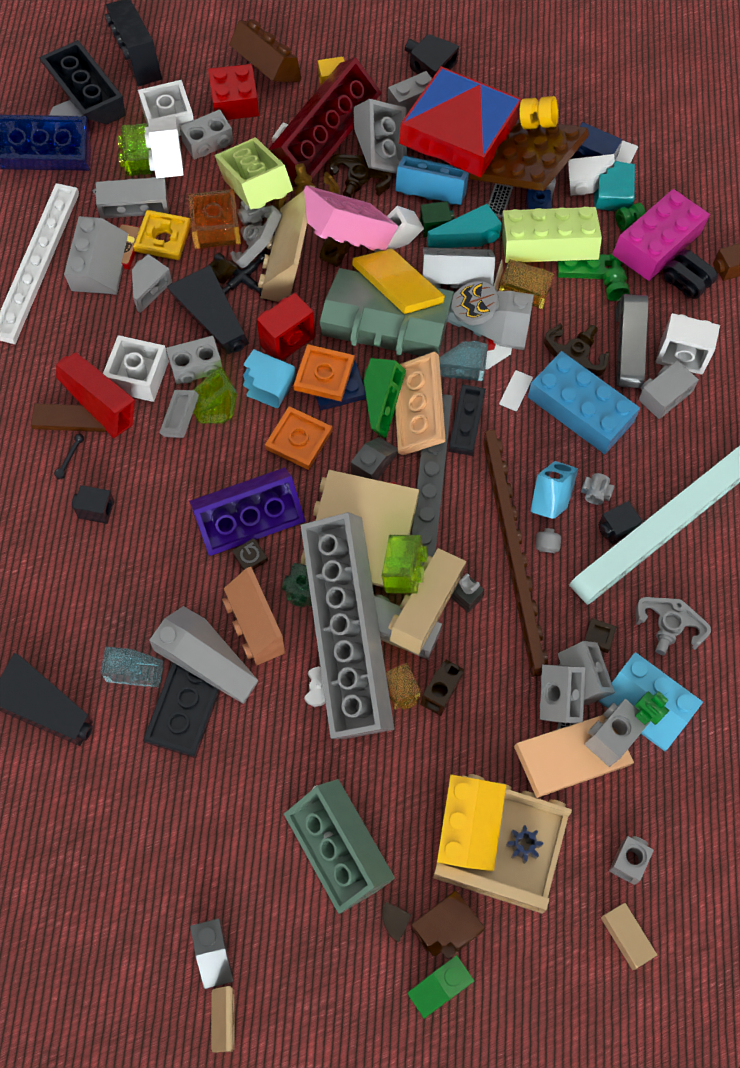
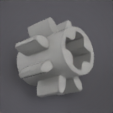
M242 201V206L237 210L242 225H253L255 227L262 225V218L265 217L264 212L261 210L262 207L250 209Z
M595 473L591 478H585L581 493L586 494L585 499L589 503L601 505L604 500H610L614 485L609 484L610 478L606 475Z

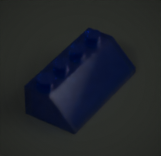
M0 115V169L90 171L91 145L87 116Z

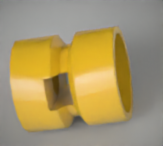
M541 97L539 101L536 98L522 99L520 103V122L524 130L536 129L539 125L542 128L556 127L558 123V103L556 97Z

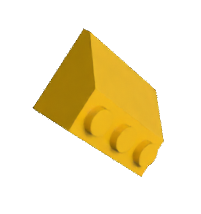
M450 775L437 863L494 871L506 791L505 784Z

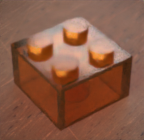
M234 189L188 194L191 231L195 249L241 244Z

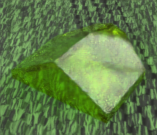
M219 367L193 389L199 394L193 411L199 423H225L234 415L237 392L224 369Z

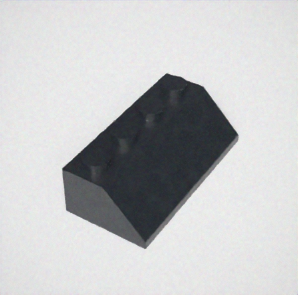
M79 40L39 57L41 63L84 118L107 125L126 116L123 96Z

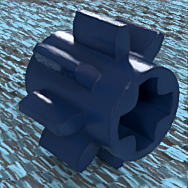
M524 825L520 833L515 830L511 831L510 834L515 840L507 842L506 846L513 848L512 859L516 856L522 857V861L525 864L530 855L535 859L538 858L539 854L535 848L542 847L543 842L537 841V830L531 833L527 831V827ZM522 838L526 840L527 844H531L527 851L524 850L523 845H518Z

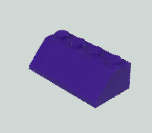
M286 468L189 501L209 556L242 545L253 538L256 540L306 522L292 476Z

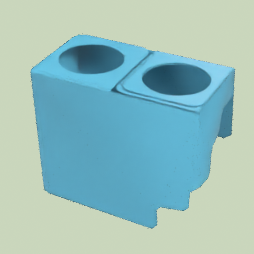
M253 349L244 363L247 369L243 374L245 380L243 386L249 389L246 395L272 407L279 408L295 382V367Z
M554 461L537 475L530 511L554 519L566 510L572 496L578 468ZM551 471L559 473L560 479L551 478Z

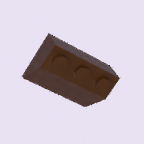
M249 19V21L239 20L229 45L272 81L300 82L302 78L298 58L291 53V49L277 42L276 37L270 32L264 31L259 22Z

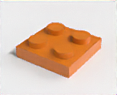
M307 344L294 382V390L342 402L355 361V355Z
M289 406L265 443V450L309 470L332 433V426Z

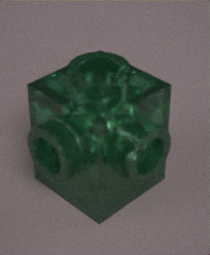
M293 563L290 576L286 575L284 578L282 591H285L287 601L298 607L312 606L307 567L306 565Z

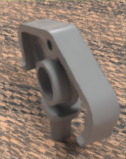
M273 205L263 206L261 209L267 218L263 226L247 225L241 228L242 237L249 247L244 253H235L234 251L230 253L233 262L241 268H245L269 244L282 216V213Z
M643 597L636 605V625L646 621L648 616L645 613V609L651 608L659 614L658 627L660 630L656 634L659 642L655 652L660 655L666 654L668 646L675 643L676 636L681 634L685 626L695 627L699 630V635L693 636L691 640L694 650L711 633L710 625L680 599Z

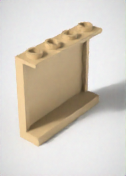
M329 470L327 478L323 477L321 480L319 491L323 494L321 501H316L313 516H317L316 521L347 512L362 517L372 585L385 587L386 592L396 594L418 503L419 489ZM303 550L301 564L304 565V570L307 574L305 553Z
M468 775V778L485 780L483 777L478 775ZM505 784L506 791L494 871L437 863L433 878L543 914L548 907V895L567 820L572 809L566 808V804L558 800L551 799L547 802L538 799L535 793L529 791H522V794L512 791V787ZM524 825H526L527 831L531 833L537 830L536 839L543 842L542 847L535 848L539 854L538 858L535 859L530 855L525 864L522 861V857L516 856L512 859L513 848L506 846L507 842L515 840L510 834L511 831L515 830L520 833ZM524 838L518 843V845H523L526 851L531 845L527 844Z

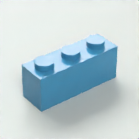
M403 156L397 167L395 191L402 192L405 195L421 196L428 200L436 199L448 201V204L461 205L466 195L469 173L451 165Z

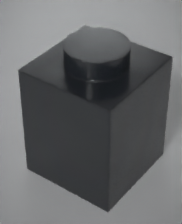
M80 485L78 494L75 493L73 496L72 508L79 519L108 524L115 501L110 490Z
M627 501L604 513L598 525L602 536L605 539L608 538L613 545L624 539L639 527L643 521L631 503Z

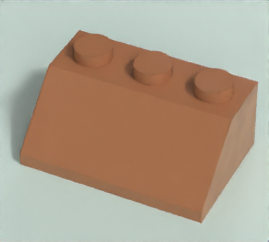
M248 567L224 588L226 598H223L222 602L227 613L232 612L235 617L232 625L237 636L243 635L246 643L242 645L247 659L253 658L257 666L285 654L283 636L252 567Z

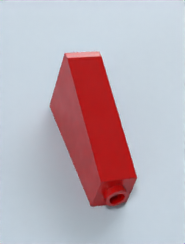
M77 352L59 360L56 364V378L105 427V430L113 439L133 426L135 400L132 396Z

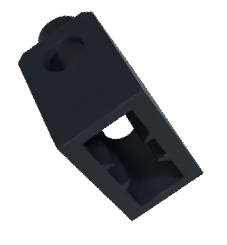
M430 34L426 35L419 43L409 39L405 45L404 50L410 53V68L416 74L427 71L430 77L433 78L441 66L451 70L458 62L459 46Z

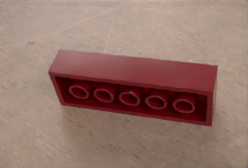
M356 57L339 63L268 149L285 165L290 182L294 187L297 186L295 184L297 177L295 166L303 163L306 174L310 175L313 179L354 128V107L368 99L377 100L382 93Z

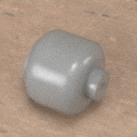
M544 528V531L536 534L535 548L539 552L555 554V552L560 551L561 535L554 533L555 529Z

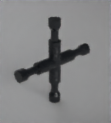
M262 251L255 261H251L242 270L237 267L232 274L234 277L222 289L224 294H227L230 290L233 291L240 283H244L251 290L257 291L261 297L262 288H258V283L249 275L257 269L261 262H264L265 254L267 253ZM220 252L214 256V260H226Z

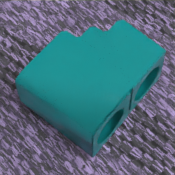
M615 161L614 167L607 169V174L599 175V188L594 192V207L596 209L616 212L618 208H630L635 200V164Z

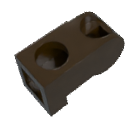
M328 237L321 248L319 258L338 267L350 247L354 245L348 241L340 243L332 237Z
M446 659L423 693L420 705L442 716L465 669Z

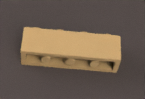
M439 548L433 557H427L422 568L424 570L423 575L416 576L411 587L413 590L411 596L405 595L400 609H402L400 615L395 614L389 624L388 629L392 630L391 642L418 655L420 654L463 575L466 565L465 560Z

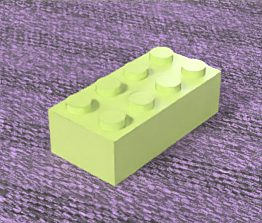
M256 137L215 155L224 181L250 209L261 208L267 202L273 199L284 198L287 193L293 191L285 165Z
M596 207L503 210L502 240L505 263L599 259L602 236Z

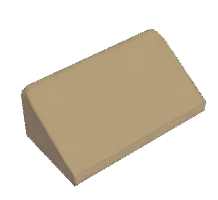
M626 903L601 917L632 970L637 969L657 956V953Z
M231 986L212 990L211 1050L214 1053L233 1052L235 1050V990Z

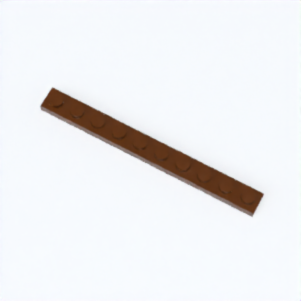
M495 430L485 431L483 445L531 677L540 676L542 674V665H548V655L546 650L541 648L540 641L543 640L541 625L536 624L535 616L538 615L536 601H531L532 581L530 576H526L527 557L525 552L521 553L520 549L522 534L520 529H516L517 510L515 506H511L510 502L512 487L510 483H506L507 464L505 460L502 461L500 453H503L501 438L497 439Z

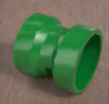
M638 202L632 204L630 208L622 207L616 210V223L621 231L628 229L646 213L643 205Z
M614 268L603 274L602 278L604 285L607 287L605 292L608 300L618 301L622 294H630L629 285L626 283L627 276L625 270Z

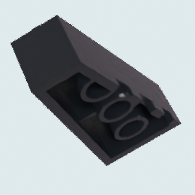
M119 0L106 4L107 14H104L106 23L110 27L113 37L116 38L119 49L122 50L123 57L129 65L137 86L162 80L153 39L132 1Z

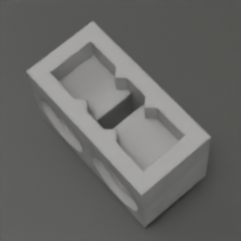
M221 110L180 126L182 142L193 160L234 143L232 128Z
M213 336L166 348L176 385L190 383L195 379L203 377H213L223 372L221 359Z

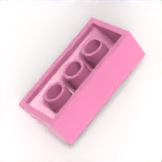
M307 185L304 189L307 223L315 229L314 233L324 239L332 237L340 243L348 241L357 247L364 245L373 251L376 248L386 251L398 225L371 203Z

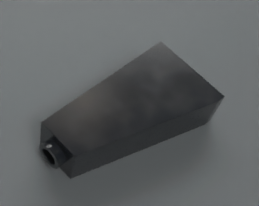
M210 265L167 286L175 301L209 336L214 337L215 342L227 354L239 352L244 346L249 344Z
M13 654L0 677V711L81 746L83 740L86 741L92 733L93 721L20 655Z

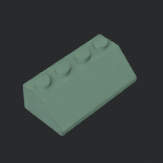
M339 779L317 785L284 813L338 914L343 913L378 892L395 879ZM326 832L333 833L332 836L324 838Z

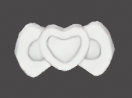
M318 666L308 671V676L311 679L309 684L310 691L304 697L307 704L313 707L322 706L326 703L321 667Z

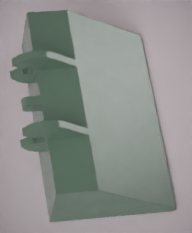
M339 268L325 299L320 318L322 336L351 341L353 346L360 343L397 351V355H401L402 352L418 356L436 352L439 355L454 291L437 288L445 295L444 303L403 314L360 272Z

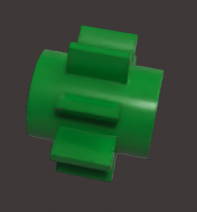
M647 691L634 705L639 710L635 717L644 725L649 721L654 725L658 724L669 712V709L665 707L668 699L659 691L654 695Z

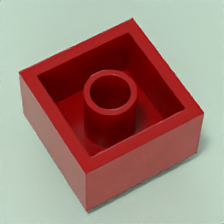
M252 64L208 69L214 112L221 110L226 120L259 116Z
M296 293L289 297H284L276 306L262 312L257 318L260 346L271 357L283 361L315 338L314 311Z

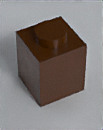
M740 243L719 249L713 262L714 269L719 273L723 281L740 276Z

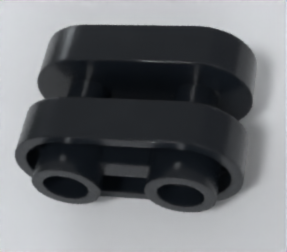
M687 249L682 250L675 256L674 260L670 261L663 268L665 281L674 285L686 297L692 299L699 298L706 291V288L710 287L718 278L717 272L711 265Z

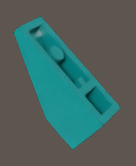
M485 204L428 231L427 247H481L487 243L495 242L500 237L502 223L489 205Z

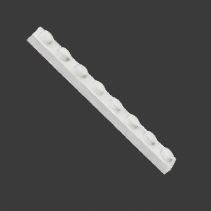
M55 184L0 310V341L16 344L79 196L78 188Z

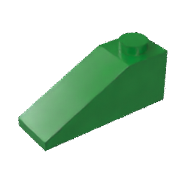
M370 358L364 378L371 429L380 437L387 438L406 370L396 360Z

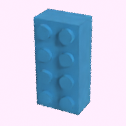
M562 351L531 382L528 394L530 400L603 454H606L635 422L640 410L639 406Z

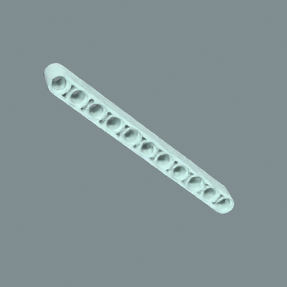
M740 446L577 575L569 584L574 592L587 605L592 603L740 483Z

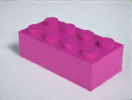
M672 189L619 236L612 255L650 281L702 233L710 214L675 189Z

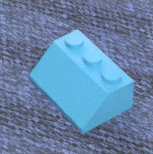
M636 652L613 680L612 685L615 693L598 701L608 708L612 703L619 705L624 699H627L634 706L647 691L653 695L658 691L661 692L668 699L665 707L669 709V712L656 725L650 721L641 734L663 751L669 748L703 703V701Z

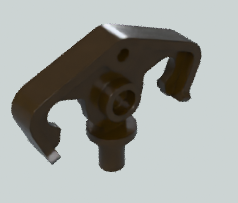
M335 154L331 157L330 175L332 177L339 172L338 165H344L349 169L348 178L345 180L346 188L343 196L351 198L352 194L359 191L361 185L367 183L370 178H380L382 180L381 183H376L375 185L378 196L390 188V173L368 168L364 156Z
M561 323L546 333L544 344L554 357L562 351L594 375L601 376L604 374L610 352L599 356L598 360L600 363L598 365H593L587 359L590 347L594 343L593 337L598 331L595 325H590L586 332H580L577 338L570 340L566 345L558 344L554 341L555 337H561L564 332Z

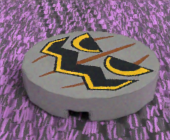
M482 281L470 282L462 286L452 299V310L457 320L466 322V325L471 326L483 324L494 316L493 313L500 306L499 296L494 286Z

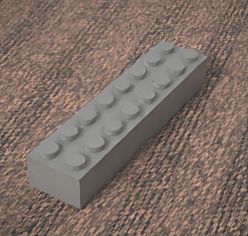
M347 512L302 524L301 532L331 739H348L394 730L362 517Z

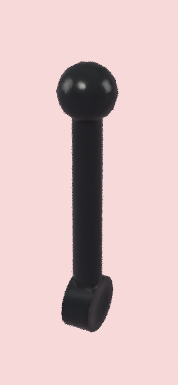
M82 434L75 435V442L59 469L55 470L54 475L57 479L65 477L64 470L79 443L84 441Z

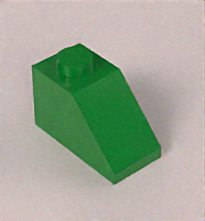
M456 955L411 989L407 995L423 1019H425L471 985L474 979Z

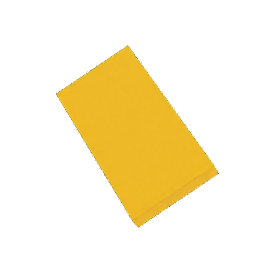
M392 248L353 258L352 265L403 314L444 303L445 295Z

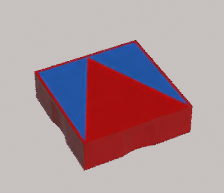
M441 66L402 120L399 144L425 155L442 159L456 168L481 178L493 160L497 148L506 140L517 123L522 99Z

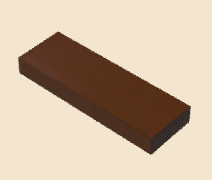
M34 403L31 419L32 429L106 432L105 427L82 405Z

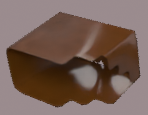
M457 891L452 892L411 925L412 931L426 951H429L432 956L443 953L447 959H450L485 929Z

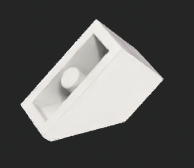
M614 154L570 159L568 164L571 196L594 193L599 188V175L607 174V169L614 167Z
M396 206L387 216L398 225L387 249L392 248L395 250L408 245L424 229L414 211ZM377 248L375 250V252L383 251Z

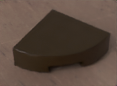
M223 259L215 260L209 264L218 282L223 284L238 267L232 261Z
M385 902L383 908L384 926L390 937L399 943L411 918V914Z

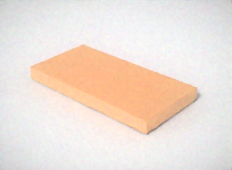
M436 352L400 364L406 370L395 410L398 453L402 456L446 442L439 355Z
M604 715L519 742L514 746L536 798L625 768L634 763L627 750L617 762L609 767L585 745V742L591 737L587 732L598 720L602 723L606 719ZM612 727L613 731L618 734L617 730Z

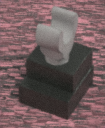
M466 573L459 580L450 598L469 613L484 597L485 590L480 586L479 582H475L471 577L469 578V574Z

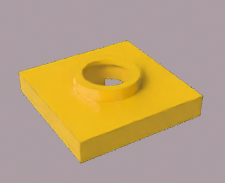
M146 210L133 246L134 251L180 260L192 225L191 218ZM162 233L171 235L170 241L166 243L164 240L156 239V237Z

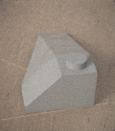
M497 291L500 306L493 313L494 316L483 324L473 326L466 325V322L457 320L451 303L447 322L457 327L463 326L474 331L473 334L479 337L483 335L493 340V343L499 346L519 350L525 349L533 294Z
M184 606L164 618L149 640L155 652L243 704L258 683V679L208 621Z

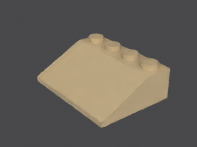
M304 190L280 208L282 213L281 219L275 229V235L272 236L267 245V249L271 250L270 255L265 254L262 268L267 269L266 275H260L258 288H262L260 298L279 302L284 297L291 295L307 226Z

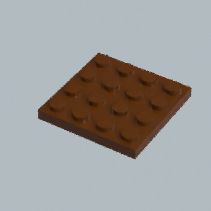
M518 119L506 140L497 148L493 160L480 178L469 173L468 179L544 191L588 138V128L557 123L556 127L542 128L539 125L536 129L524 130L520 119Z

